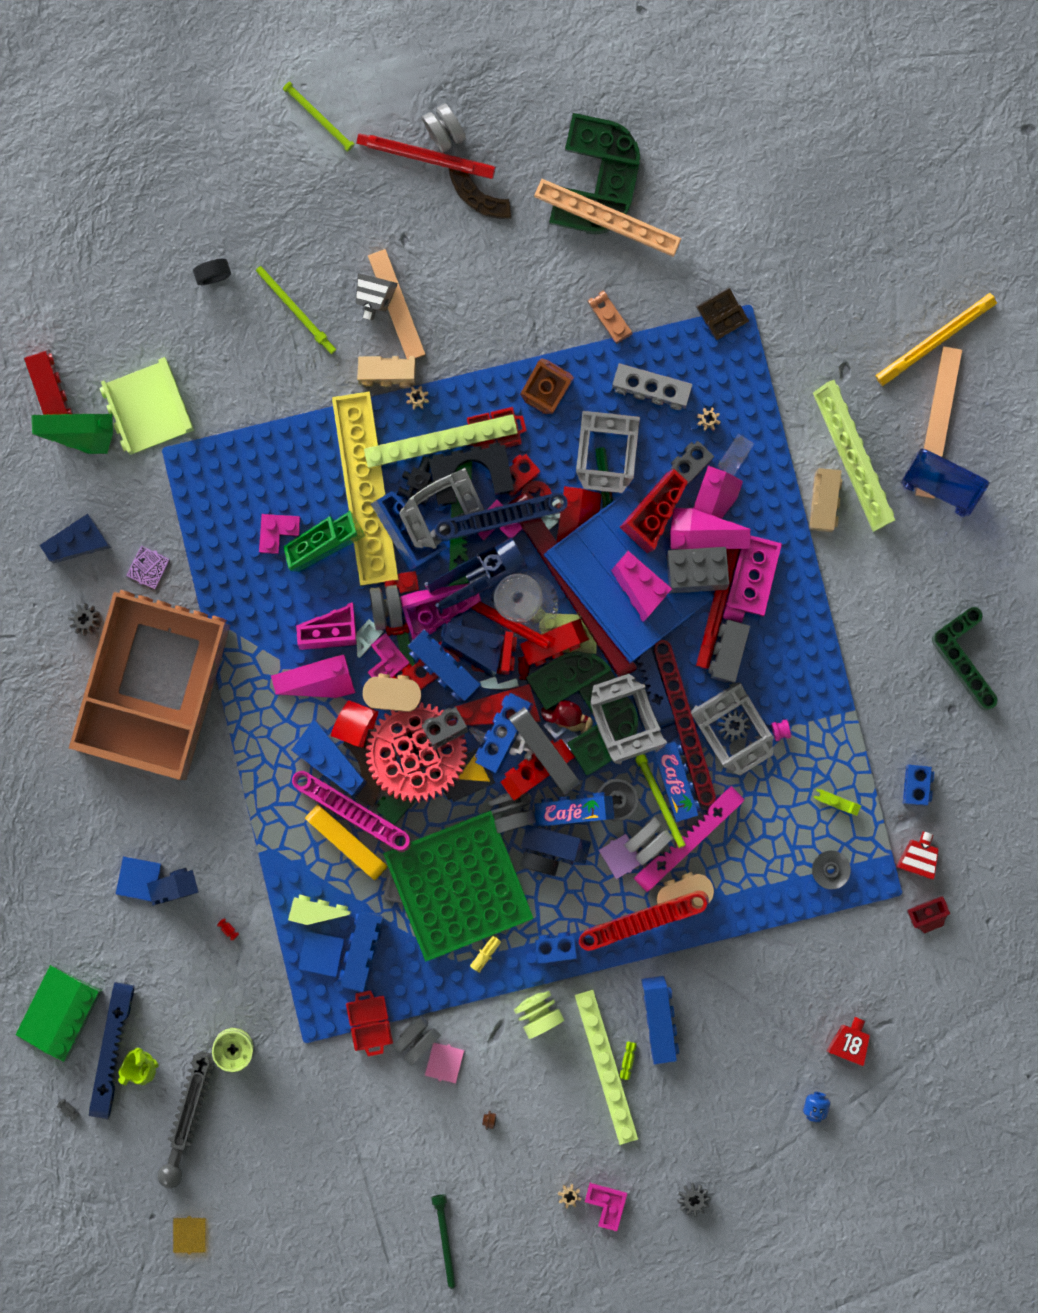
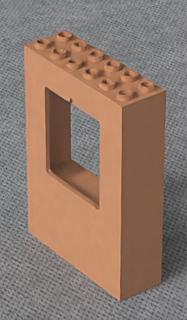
M120 590V593L114 592L69 749L178 780H187L231 625L227 624V620L217 616H212V619H210L205 613L194 610L192 614L189 613V609L175 605L174 609L171 608V604L160 600L153 603V599L142 595L135 598V594L124 590ZM139 624L167 632L171 628V633L199 641L180 710L119 693Z

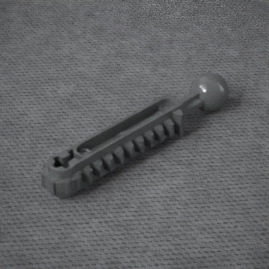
M200 1051V1053L193 1055V1059L190 1062L193 1068L188 1069L191 1076H186L189 1083L184 1084L187 1091H182L181 1093L185 1098L179 1100L183 1105L177 1107L180 1113L175 1114L178 1121H174L173 1125L176 1128L170 1130L174 1136L168 1137V1140L172 1142L170 1146L172 1147L168 1163L159 1169L157 1175L159 1183L165 1188H174L182 1180L179 1163L183 1150L186 1149V1146H191L193 1143L188 1139L195 1136L191 1131L196 1130L193 1123H197L198 1119L195 1116L201 1113L197 1108H202L203 1106L199 1101L204 1100L205 1097L201 1094L207 1092L204 1085H209L210 1082L206 1078L212 1076L209 1071L214 1069V1060L211 1053ZM205 1058V1062L208 1064L203 1066L202 1072H196L201 1067V1063L198 1060Z

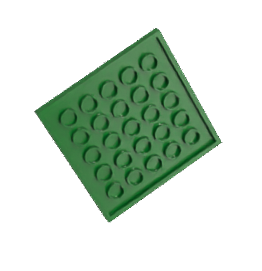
M491 811L411 842L410 848L405 852H398L392 849L383 853L425 962L534 919L501 834L496 831L495 819Z

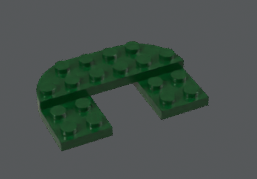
M573 113L565 151L602 160L595 193L570 188L565 189L627 215L631 206L640 163L639 147L637 141L630 134L631 132L614 121ZM552 206L549 220L551 225L584 231L586 234H602L611 231L556 206Z
M576 651L556 658L527 676L526 679L545 710L579 691L593 714L591 707L593 686L616 677L611 671L610 666L600 657ZM628 696L601 705L615 741L637 733L638 716ZM597 725L566 743L586 776L612 761Z

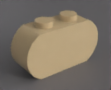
M378 674V677L370 678L363 687L364 701L372 709L412 712L421 702V690L416 682L409 680V676L398 675V678L395 679L390 678L389 674Z
M692 872L682 875V880L675 882L672 879L664 882V887L660 888L657 893L656 902L660 904L700 890L708 895L710 903L713 898L714 888L706 876L701 874L693 875ZM694 898L695 905H703L701 898Z

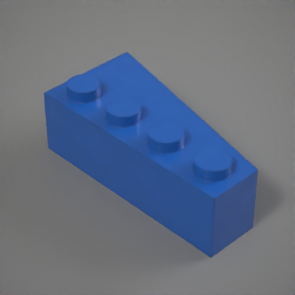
M393 491L371 503L372 508L410 570L447 549V546L441 542L434 549L432 547L423 546V548L414 546L399 514L405 503Z
M425 629L408 645V648L411 650L410 656L416 661L420 659L425 664L423 668L430 675L435 673L439 677L437 681L444 688L448 686L453 691L451 695L458 702L461 699L465 702L481 686L449 653L444 651L436 640L429 636Z
M315 719L291 749V751L355 798L367 783Z
M363 910L356 914L354 925H356L355 932H351L349 939L351 944L350 951H346L344 957L346 967L345 970H341L338 980L341 981L342 987L364 992L384 916Z
M664 976L641 979L653 1064L677 1061L676 1055L679 1054L678 1043H674V1036H677L676 1024L672 1025L671 1018L675 1017L674 1007L669 1004V999H672L671 987H667Z

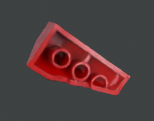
M564 486L563 495L567 498L568 504L564 511L560 513L557 543L599 512L601 503L600 493Z

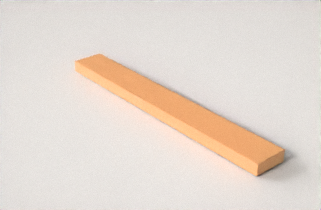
M541 179L534 195L539 200L672 257L675 256L682 239L544 179Z
M945 346L942 348L915 492L916 496L935 498L962 354L961 349Z

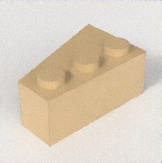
M381 356L358 357V383H361L363 386H373V383H378L382 387H392V384H398L401 388H411V385H415L416 358L415 356H409V359H399V356H392V358H382Z
M818 468L815 472L809 530L832 532L834 527L837 528L838 516H836V511L840 507V497L838 496L839 490L842 487V470Z

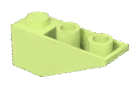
M299 894V898L294 897L288 920L309 925L351 914V911H347V906L339 904L336 907L329 906V902L318 899L317 903L310 901L311 897Z

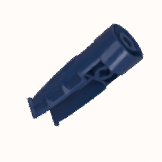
M510 537L474 556V558L465 563L457 565L456 568L441 575L431 583L425 582V586L428 592L431 593L465 576L470 582L469 585L436 603L439 613L442 614L444 609L457 605L472 596L474 597L488 588L491 589L528 569L514 540Z

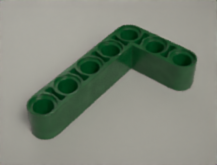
M971 607L935 632L932 636V643L981 709L989 710L997 705V696L956 642L957 638L982 620V611L977 607ZM970 611L976 613V621H971L968 618ZM954 623L961 625L960 633L953 630ZM939 634L945 635L946 642L944 644L938 642L937 636ZM950 649L957 651L958 656L956 659L949 657ZM962 665H966L969 668L967 675L961 673L960 667ZM973 680H977L980 683V689L977 691L972 688ZM985 696L991 698L992 703L990 706H986L983 703Z

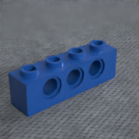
M513 693L504 697L501 703L503 708L500 713H496L492 721L494 726L492 730L487 731L484 737L486 742L483 748L480 747L475 755V758H477L475 763L494 773L500 772L519 734L507 718L508 711L513 709L515 712H518L525 707L530 712L533 703ZM501 727L507 729V735L504 738H501L498 734ZM496 744L499 749L496 755H492L489 751L490 746Z

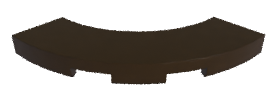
M448 168L455 191L470 208L491 218L511 219L509 199H499L484 194L473 183L469 173Z
M365 740L364 747H357L344 742L343 746L349 749L355 756L360 766L361 775L367 782L356 798L374 807L381 785L377 786V779L373 780V773L369 772L371 766H368L366 763L369 758H366V753L370 752L366 750V746L370 744Z

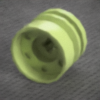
M550 991L537 993L522 1001L514 1009L516 1014L522 1011L525 1012L524 1015L518 1018L519 1021L529 1019L530 1022L523 1027L529 1039L565 1021L559 1009L549 1010V1007L555 1003L554 999L545 1002V999L551 996Z
M239 1028L223 1030L218 1034L213 1043L212 1056L214 1062L224 1071L236 1072L242 1070L252 1059L254 1048L252 1039L247 1032ZM231 1044H235V1047L238 1048L235 1053L228 1050Z

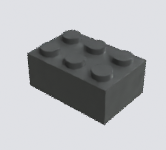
M726 547L668 550L666 555L669 587L672 588L669 593L727 590L729 576Z
M727 620L725 624L722 623L718 636L721 637L720 643L717 642L713 652L716 658L715 661L710 663L708 673L711 674L710 679L729 684L735 683L750 629L749 625Z

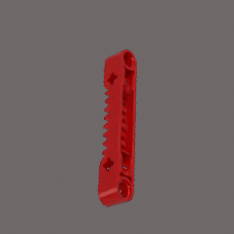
M694 891L588 928L581 934L579 945L584 950L591 951L640 932L642 933L669 922L671 923L701 913L706 909L709 897L704 891ZM694 898H701L703 905H695ZM587 935L592 936L594 943H588L585 937Z

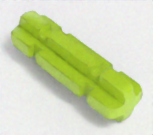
M628 1041L626 1043V1052H624L622 1062L623 1069L620 1071V1078L624 1080H629L631 1076L630 1069L632 1070L635 1057L634 1051H636L637 1044Z

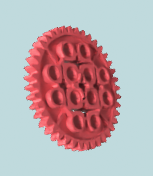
M423 703L412 712H395L391 710V716L385 713L386 720L379 719L381 725L374 726L376 732L370 731L373 738L367 739L371 745L366 746V750L370 751L366 753V758H369L366 763L368 766H371L369 772L373 773V780L377 779V786L382 785V791L388 789L387 793L389 796L394 793V797L397 799L401 795L403 802L409 797L410 803L413 802L414 798L420 803L421 798L424 797V800L428 802V796L435 800L436 793L443 796V789L449 792L448 785L455 786L453 779L459 781L457 773L463 774V770L460 767H466V763L462 760L467 759V755L463 754L467 752V747H464L467 744L466 740L462 739L464 734L437 748L440 759L428 739L424 744L417 742L420 737H426L422 729L424 722L431 717L436 718L440 716L444 710L438 713L439 709L437 706L432 710L431 704L424 708ZM413 720L421 721L418 726L410 725ZM449 720L447 724L454 726L457 724V721ZM395 727H402L400 733L392 732ZM434 728L430 733L435 735L440 729ZM407 732H411L413 738L409 739ZM402 744L409 745L406 751L399 750ZM413 744L415 745L416 750H418L420 761L414 753ZM393 747H395L397 755L401 758V765L404 770V773L402 772L399 763L395 761L396 755ZM450 747L452 752L446 755L442 753V750ZM384 751L391 752V755L389 757H381V754ZM427 754L434 756L433 760L429 762L425 761L424 757ZM409 761H414L416 763V765L413 768L406 767V764ZM423 766L426 769L424 774L421 772V767ZM391 768H396L398 770L397 773L392 776L388 774V771ZM433 772L441 773L438 779L431 778ZM415 779L423 780L421 785H413Z

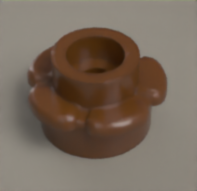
M489 1111L488 1114H484L482 1125L486 1126V1130L488 1128L494 1129L496 1114Z

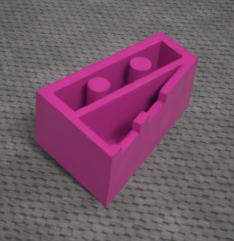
M629 551L611 570L623 591L630 598L633 607L635 606L640 614L642 622L648 618L672 590L671 587Z
M353 602L338 610L330 611L331 613L297 625L299 649L357 645Z

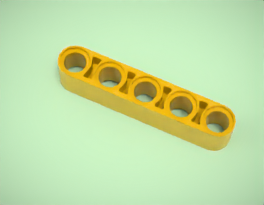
M319 804L305 817L313 827L374 881L388 867Z

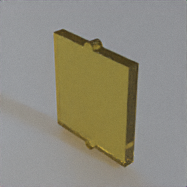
M191 1216L187 1218H173V1253H187L189 1255L191 1253H205L206 1218H192Z

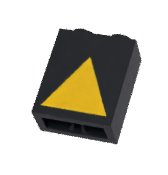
M479 748L466 753L467 759L462 760L466 763V767H460L463 770V774L457 773L459 781L453 779L455 786L448 785L449 792L444 790L448 800L458 801L495 784L490 770L475 763L477 760L475 755ZM436 772L438 778L441 776L440 772Z

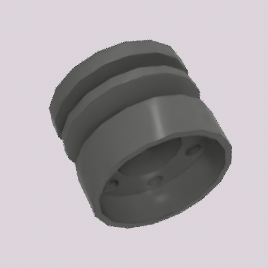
M528 792L515 801L509 793H506L488 802L489 806L497 804L499 806V809L491 811L492 814L501 813V818L494 821L497 833L536 823L533 810L524 811L523 809L524 806L531 803L530 800L521 802L520 799L528 796Z

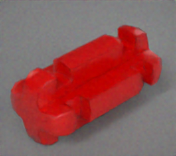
M407 623L397 628L386 627V634L388 636L391 634L393 636L404 634V632L409 633Z
M525 656L518 657L519 679L527 680L526 677L529 673L528 662Z
M222 919L217 924V927H220V930L227 937H230L231 941L238 937L239 933L235 932V929L229 922H226V919Z

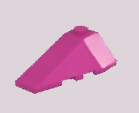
M708 466L693 508L722 519L737 500L743 481L725 471Z
M674 508L671 525V549L713 547L750 549V528L725 521L694 508Z
M470 583L442 587L431 593L428 590H423L401 596L402 609L412 639H415L424 629L429 634H432L436 631V628L444 623L447 624L451 621V618L465 612L480 602L479 594L444 609L442 614L439 613L436 603Z
M345 655L325 659L271 676L276 695L339 698L355 693Z

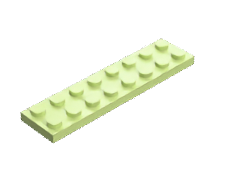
M832 380L814 391L813 395L871 529L874 532L895 521L894 512L889 507L886 494L879 484L878 475L872 468L871 459L865 452L863 441L856 431L855 422L851 419L848 406L840 394V388L836 385L835 380Z

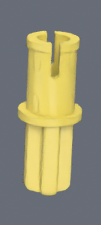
M492 936L484 948L479 950L480 953L470 966L480 973L488 960L492 959L491 956L501 941L497 937Z

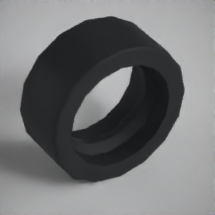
M223 258L204 262L193 269L196 282L201 286L220 282L231 275L227 259Z
M524 852L520 867L556 876L559 861Z

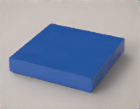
M123 856L116 895L151 901L147 883L159 880L162 864Z
M306 931L298 969L337 977L344 939Z

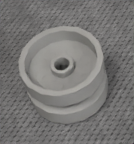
M444 103L436 108L438 118L431 112L422 116L428 133L442 153L451 149L450 139L456 144L466 140L458 119L447 104Z
M655 817L624 844L629 852H635L640 846L643 848L636 855V860L641 865H644L648 860L658 855L673 838L667 830L655 836V833L662 825Z

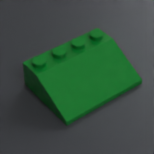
M50 965L15 1035L43 1052L63 1062L67 1061L102 990Z

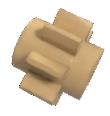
M412 386L411 394L406 393V396L410 398L406 403L407 405L412 403L413 410L419 406L423 409V404L429 403V400L425 399L428 392L423 393L422 386L416 390ZM418 394H420L422 400L418 399V401L415 402L413 396L416 397Z
M713 407L710 411L703 408L704 414L697 415L701 419L697 425H703L704 431L707 428H711L714 431V424H720V421L716 420L720 413L715 414ZM708 415L711 416L712 421H710V423H706L705 418H707Z
M573 1184L568 1188L563 1185V1192H558V1195L562 1196L559 1203H566V1208L571 1204L576 1207V1200H581V1197L577 1196L580 1189L574 1190ZM569 1191H571L572 1195L575 1196L574 1198H571L570 1201H568L566 1196H564L565 1194H568Z

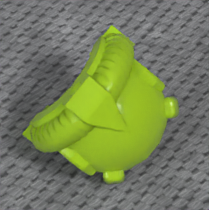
M135 1048L125 1056L118 1072L120 1076L118 1081L125 1086L129 1081L145 1085L155 1077L156 1068L159 1067L158 1062L149 1053L143 1051V1049Z

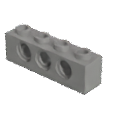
M620 363L618 364L612 389H615L616 393L626 395L627 392L634 394V398L640 400L648 398L652 400V403L658 405L666 403L675 410L686 408L692 387L691 383ZM634 378L638 381V385L631 387L628 384V380ZM648 384H654L657 387V390L655 392H649L646 389V386ZM665 390H674L675 396L667 397Z

